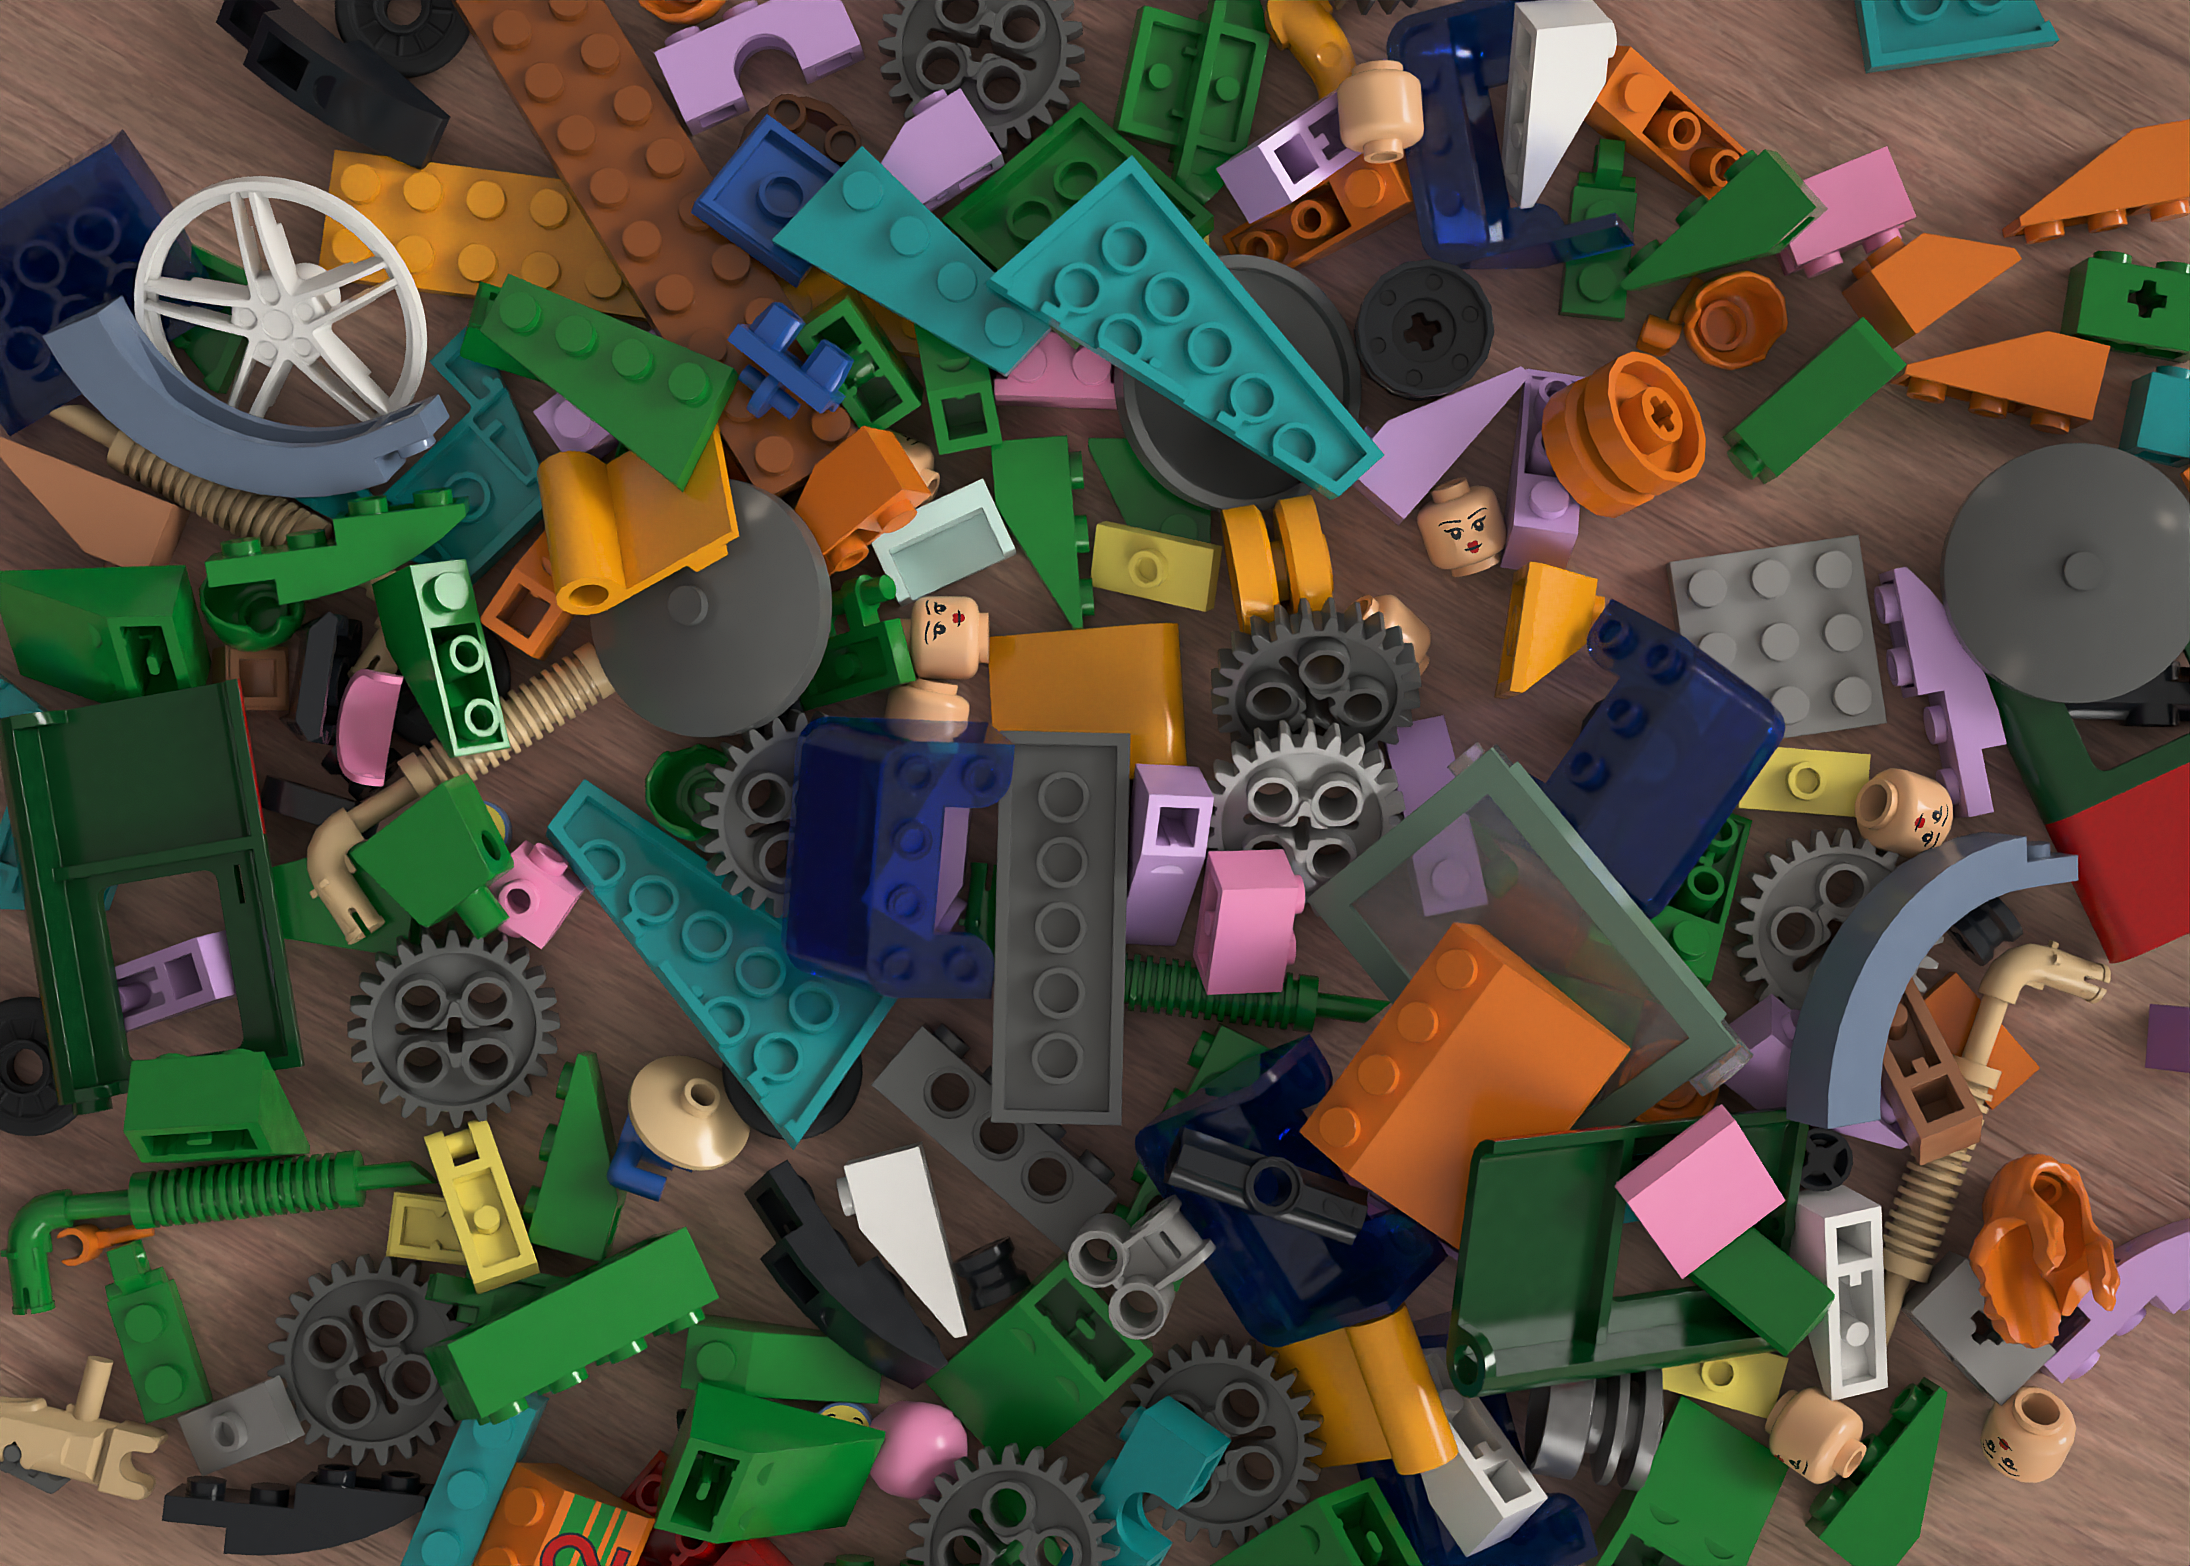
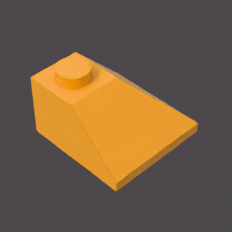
M1531 561L1513 573L1494 698L1509 699L1525 692L1586 645L1589 640V633L1599 634L1604 615L1605 597L1596 595L1598 579Z

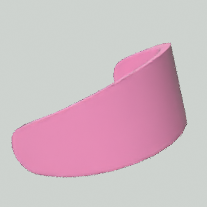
M360 669L350 678L345 688L338 711L336 749L343 774L353 782L369 786H384L391 735L404 676Z

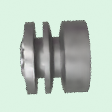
M1662 1369L1530 1389L1524 1443L1525 1465L1533 1474L1571 1480L1576 1475L1586 1452L1590 1453L1592 1479L1597 1485L1607 1486L1616 1470L1618 1484L1622 1489L1639 1491L1647 1480L1653 1457L1658 1449L1664 1417Z

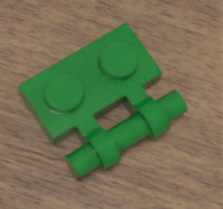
M863 574L846 580L842 588L831 591L832 619L829 638L822 661L813 679L800 696L804 711L825 707L916 681L900 618L880 622L877 613L880 603L892 600L896 595V585L893 579L888 575L872 578L869 575ZM846 614L850 631L837 635L834 622L837 616Z

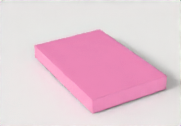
M1722 1104L1720 1106L1717 1105L1616 1182L1614 1186L1682 1279L1786 1201L1736 1120Z

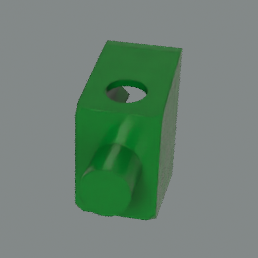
M468 773L439 784L350 853L354 860L414 920L426 928L457 912L475 938L480 940L510 918L488 887L514 868V861Z

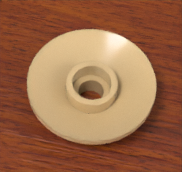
M667 1056L647 1064L631 1084L628 1094V1112L632 1125L643 1143L663 1160L689 1170H712L731 1162L744 1148L749 1137L750 1126L742 1120L729 1101L723 1085L722 1071L711 1064L687 1056Z

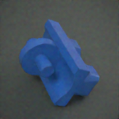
M772 302L756 317L752 324H738L727 338L731 344L769 373L766 377L751 364H748L739 375L738 380L755 392L748 402L746 409L756 418H760L771 407H774L790 420L797 413L801 404L785 392V389L788 388L817 412L823 413L827 409L835 412L846 397L839 391V388L844 383L854 363V359L828 340H821L805 363L794 356L787 349L806 323L800 316L781 302Z

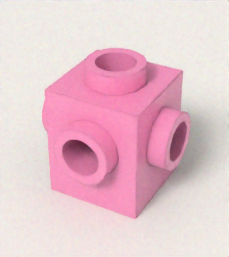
M525 840L511 853L514 868L489 886V889L510 917L497 929L514 938L523 936L542 949L556 934L585 891L586 886L573 871L567 868L569 863L561 853L548 845L537 843L534 846Z

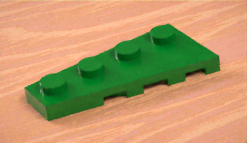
M508 274L480 329V332L547 386L555 390L576 409L597 423L682 492L711 437L739 377V374L733 367L511 274Z

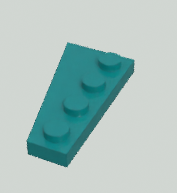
M863 146L854 153L772 239L774 245L794 256L796 255L817 267L823 273L844 285L852 287L878 302L884 308L902 318L908 319L940 340L1005 377L1052 331L1046 322L984 285L995 273Z

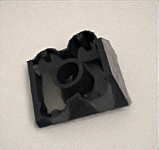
M327 612L303 624L295 632L300 638L290 708L289 713L279 719L300 741L334 746L336 744L338 711L343 693L350 680L347 673L351 667H354L362 654L363 625L360 620L348 619V616Z

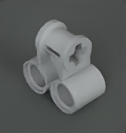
M1176 1194L1157 1204L1132 1227L1121 1217L1111 1213L1097 1214L1088 1218L1081 1226L1068 1253L1069 1267L1074 1277L1082 1284L1093 1288L1107 1287L1113 1284L1116 1289L1108 1306L1109 1318L1118 1332L1134 1340L1147 1339L1158 1333L1164 1326L1175 1298L1173 1282L1183 1278L1198 1267L1216 1249L1215 1244L1210 1238L1202 1240L1179 1210L1182 1202ZM1098 1238L1108 1241L1114 1246L1117 1252V1259L1109 1262L1095 1259L1087 1248V1241ZM1136 1290L1147 1292L1155 1299L1158 1309L1150 1313L1137 1311L1129 1304L1126 1294Z

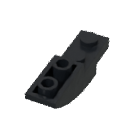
M224 0L216 23L248 50L243 65L268 86L328 126L390 158L420 170L424 169L431 162L451 116L364 42L356 40L342 43L293 0Z
M788 1160L767 1171L744 1193L776 1242L760 1260L781 1289L802 1313L832 1341L881 1375L912 1390L949 1364L940 1351V1344L936 1335L928 1326L921 1322L905 1298L904 1289L899 1279L885 1268L878 1255L863 1265L857 1266L850 1255V1248L846 1239L839 1231L832 1228L816 1204L811 1186L803 1177L797 1175Z
M345 1464L318 1465L317 1472L311 1471L296 1483L295 1495H290V1486L280 1483L251 1484L250 1490L226 1488L227 1480L224 1478L191 1476L187 1478L186 1484H180L165 1495L162 1521L226 1528L223 1554L256 1556L296 1554L332 1548L364 1539L401 1523L425 1509L435 1484L420 1483V1474L401 1470L384 1471L381 1474V1479L356 1476L357 1468Z

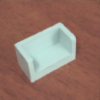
M983 478L917 508V515L910 523L895 532L883 533L871 543L885 574L890 576L896 585L895 596L902 607L918 600L920 597L927 596L1016 555V549Z

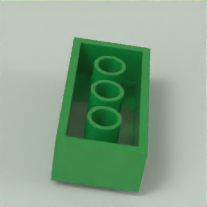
M685 1226L654 1234L601 1262H597L424 1348L423 1351L455 1420L476 1419L479 1426L489 1422L492 1425H496L528 1409L529 1405L525 1398L527 1395L535 1391L538 1396L550 1391L552 1394H557L584 1381L589 1377L585 1366L595 1362L596 1366H599L609 1361L611 1364H615L643 1351L648 1347L644 1336L652 1332L654 1337L669 1332L671 1335L706 1318L701 1307L718 1299L719 1296Z

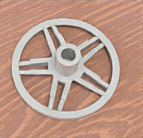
M252 176L229 179L210 185L182 201L160 222L145 245L135 277V318L157 350L179 372L187 377L172 354L164 333L160 314L248 338V343L227 403L228 405L238 409L243 393L247 389L256 360L271 368L249 414L262 419L268 408L273 406L293 364L362 422L409 406L421 382L427 353L426 320L419 292L405 262L391 242L368 218L338 197L317 187L279 177ZM244 198H249L255 225L270 270H262L253 226L249 225ZM268 198L296 202L326 214L354 233L375 256L355 264L351 261L328 271L312 263L295 264L282 223H276ZM230 201L248 285L193 277L191 281L162 277L161 273L167 254L185 226L203 212ZM383 268L389 276L387 280L340 303L339 287ZM395 289L404 315L406 353L400 379L394 392L389 397L368 376L371 371L334 334L331 327L334 322ZM159 295L193 302L232 307V315L193 305L186 307L159 300ZM320 355L351 388L317 360ZM354 390L366 403H368L373 409H375L377 413L374 414L360 400H358L353 394H351V392Z

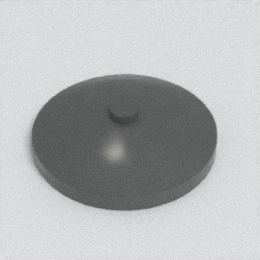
M1234 254L1218 256L1357 422L1362 388L1357 350L1343 317L1326 294L1307 277L1277 261L1254 255ZM1115 366V401L1124 434L1133 452L1145 469L1164 488L1177 497L1198 507L1221 512L1222 509L1251 504L1255 505L1260 511L1273 509L1279 499L1306 495L1313 490L1308 485Z
M2064 443L2036 449L2008 461L1985 477L1969 493L1956 512L1945 537L1940 563V589L1946 616L1954 635L1964 651L1987 675L2007 688L2034 699L2065 704L2089 703L2121 696L2141 687L2163 672L2180 655L2190 641L2189 502L2176 485L2151 464L2130 453L2108 446L2088 443Z
M729 479L739 537L726 544L727 556L698 572L685 566L614 607L597 614H590L591 633L596 654L605 675L617 694L632 710L645 720L664 730L684 736L729 737L740 735L748 730L766 725L780 716L795 703L813 679L822 661L831 629L832 592L830 577L821 549L811 530L803 519L778 496L751 483L735 479Z

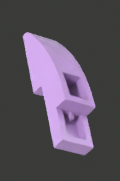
M1902 567L1879 574L1881 586H1877L1874 589V602L1880 622L1882 624H1889L1893 648L1888 649L1886 653L1889 677L1895 687L1901 686L1903 698L1928 694L1930 706L1924 708V726L1930 743L1932 745L1938 744L1943 769L1936 771V781L1948 790L1953 804V818L1993 813L1994 809L1982 749L2007 743L1999 711L1986 675L1964 651L1948 622L1942 603L1907 567Z
M2190 1218L2173 1222L2142 1234L2114 1249V1260L2120 1275V1285L2115 1294L2116 1304L2113 1310L2106 1311L2094 1300L2091 1289L2081 1299L2072 1314L2059 1324V1336H2055L2053 1343H2050L2057 1352L2039 1369L2044 1375L2062 1384L2068 1377L2074 1380L2087 1373L2098 1361L2100 1354L2097 1350L2114 1334L2117 1336L2124 1335L2142 1321L2146 1315L2144 1306L2148 1302L2172 1314H2175L2179 1309L2181 1311L2190 1309Z

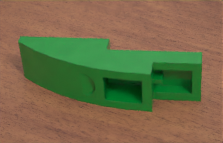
M442 487L413 492V503L388 505L385 495L355 498L347 501L348 511H340L333 518L335 538L326 539L325 529H311L286 534L287 544L261 547L259 537L223 541L220 543L221 552L213 553L205 561L208 586L210 588L275 579L279 605L316 599L353 588L380 577L412 560L442 539L468 514L470 510L469 496L453 497L450 487Z

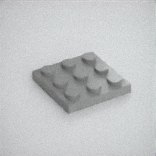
M1859 535L1686 559L1666 564L1687 711L1696 722L1701 741V750L1887 723Z

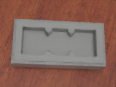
M280 1375L177 1417L201 1476L290 1443L305 1435Z

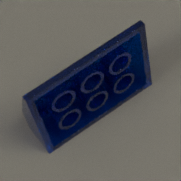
M123 129L0 203V424L9 436L82 394L56 360L42 337L44 334L67 318L119 296H123L135 317L134 288L139 260L153 231L174 208L160 182ZM185 229L181 231L172 244L163 264L161 276L191 281L193 277L211 280L206 268L193 249V244ZM159 295V300L186 307L193 305L220 312L226 307ZM160 314L167 342L197 326L194 323Z

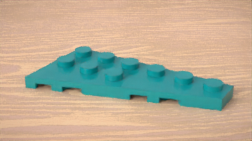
M584 779L547 826L545 836L556 850L567 859L574 873L794 1151L902 992L784 912L780 918L773 917L765 911V900L756 910L743 904L742 895L744 890L732 896L721 887L727 874L715 876L705 867L708 861Z

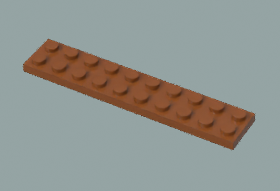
M451 0L655 334L733 367L739 375L748 364H751L767 377L769 373L731 344L727 338L738 324H752L756 317L772 302H781L797 315L798 313L769 268L691 213L694 202L714 178L603 0ZM795 338L787 350L805 363L808 355ZM738 380L718 420L721 441L746 482L762 488L779 498L805 485L815 464L859 429L842 403L835 412L827 409L823 413H819L788 388L785 389V392L801 404L797 413L790 420L774 407H771L762 417L756 418L746 409L748 402L755 392Z

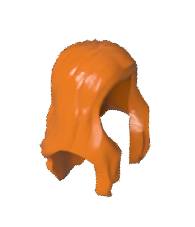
M2026 1154L2003 1165L1985 1191L1982 1202L1985 1224L1973 1243L1969 1255V1265L1974 1275L1979 1279L1980 1287L1978 1290L1984 1296L1985 1303L1983 1312L1987 1318L1992 1320L1994 1330L2007 1344H2022L2026 1348L2035 1349L2053 1343L2054 1337L2059 1336L2058 1326L2061 1321V1315L2070 1316L2081 1299L2091 1289L2094 1300L2106 1311H2112L2116 1304L2115 1294L2120 1285V1275L2114 1260L2113 1241L2102 1234L2093 1222L2089 1197L2079 1172L2069 1164L2058 1162L2052 1156L2043 1154Z

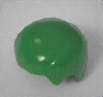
M206 576L199 587L200 608L208 625L225 645L239 651H263L291 639L293 634L300 628L306 614L304 601L279 605L275 579L209 588Z
M700 743L675 752L665 751L658 756L645 778L646 804L659 825L677 838L697 841L702 836L711 832L710 828L700 826L692 821V815L710 810V803L695 794L696 788L715 786L717 779L710 775L704 767L706 763L724 767L728 762V758L723 752L712 747L708 748Z

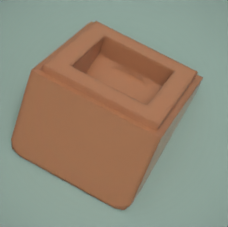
M230 646L213 649L212 684L231 679H240L245 711L289 710L288 647H272L257 652H243Z

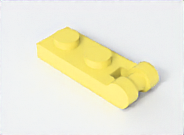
M478 1119L467 1122V1129L444 1136L441 1130L423 1137L476 1294L478 1295L539 1274L540 1271L488 1121L479 1122ZM477 1153L479 1159L456 1167L454 1166L453 1160Z

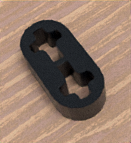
M272 775L266 776L260 795L262 808L319 826L342 807L348 812L362 803ZM379 823L361 833L363 838L370 839L374 836Z

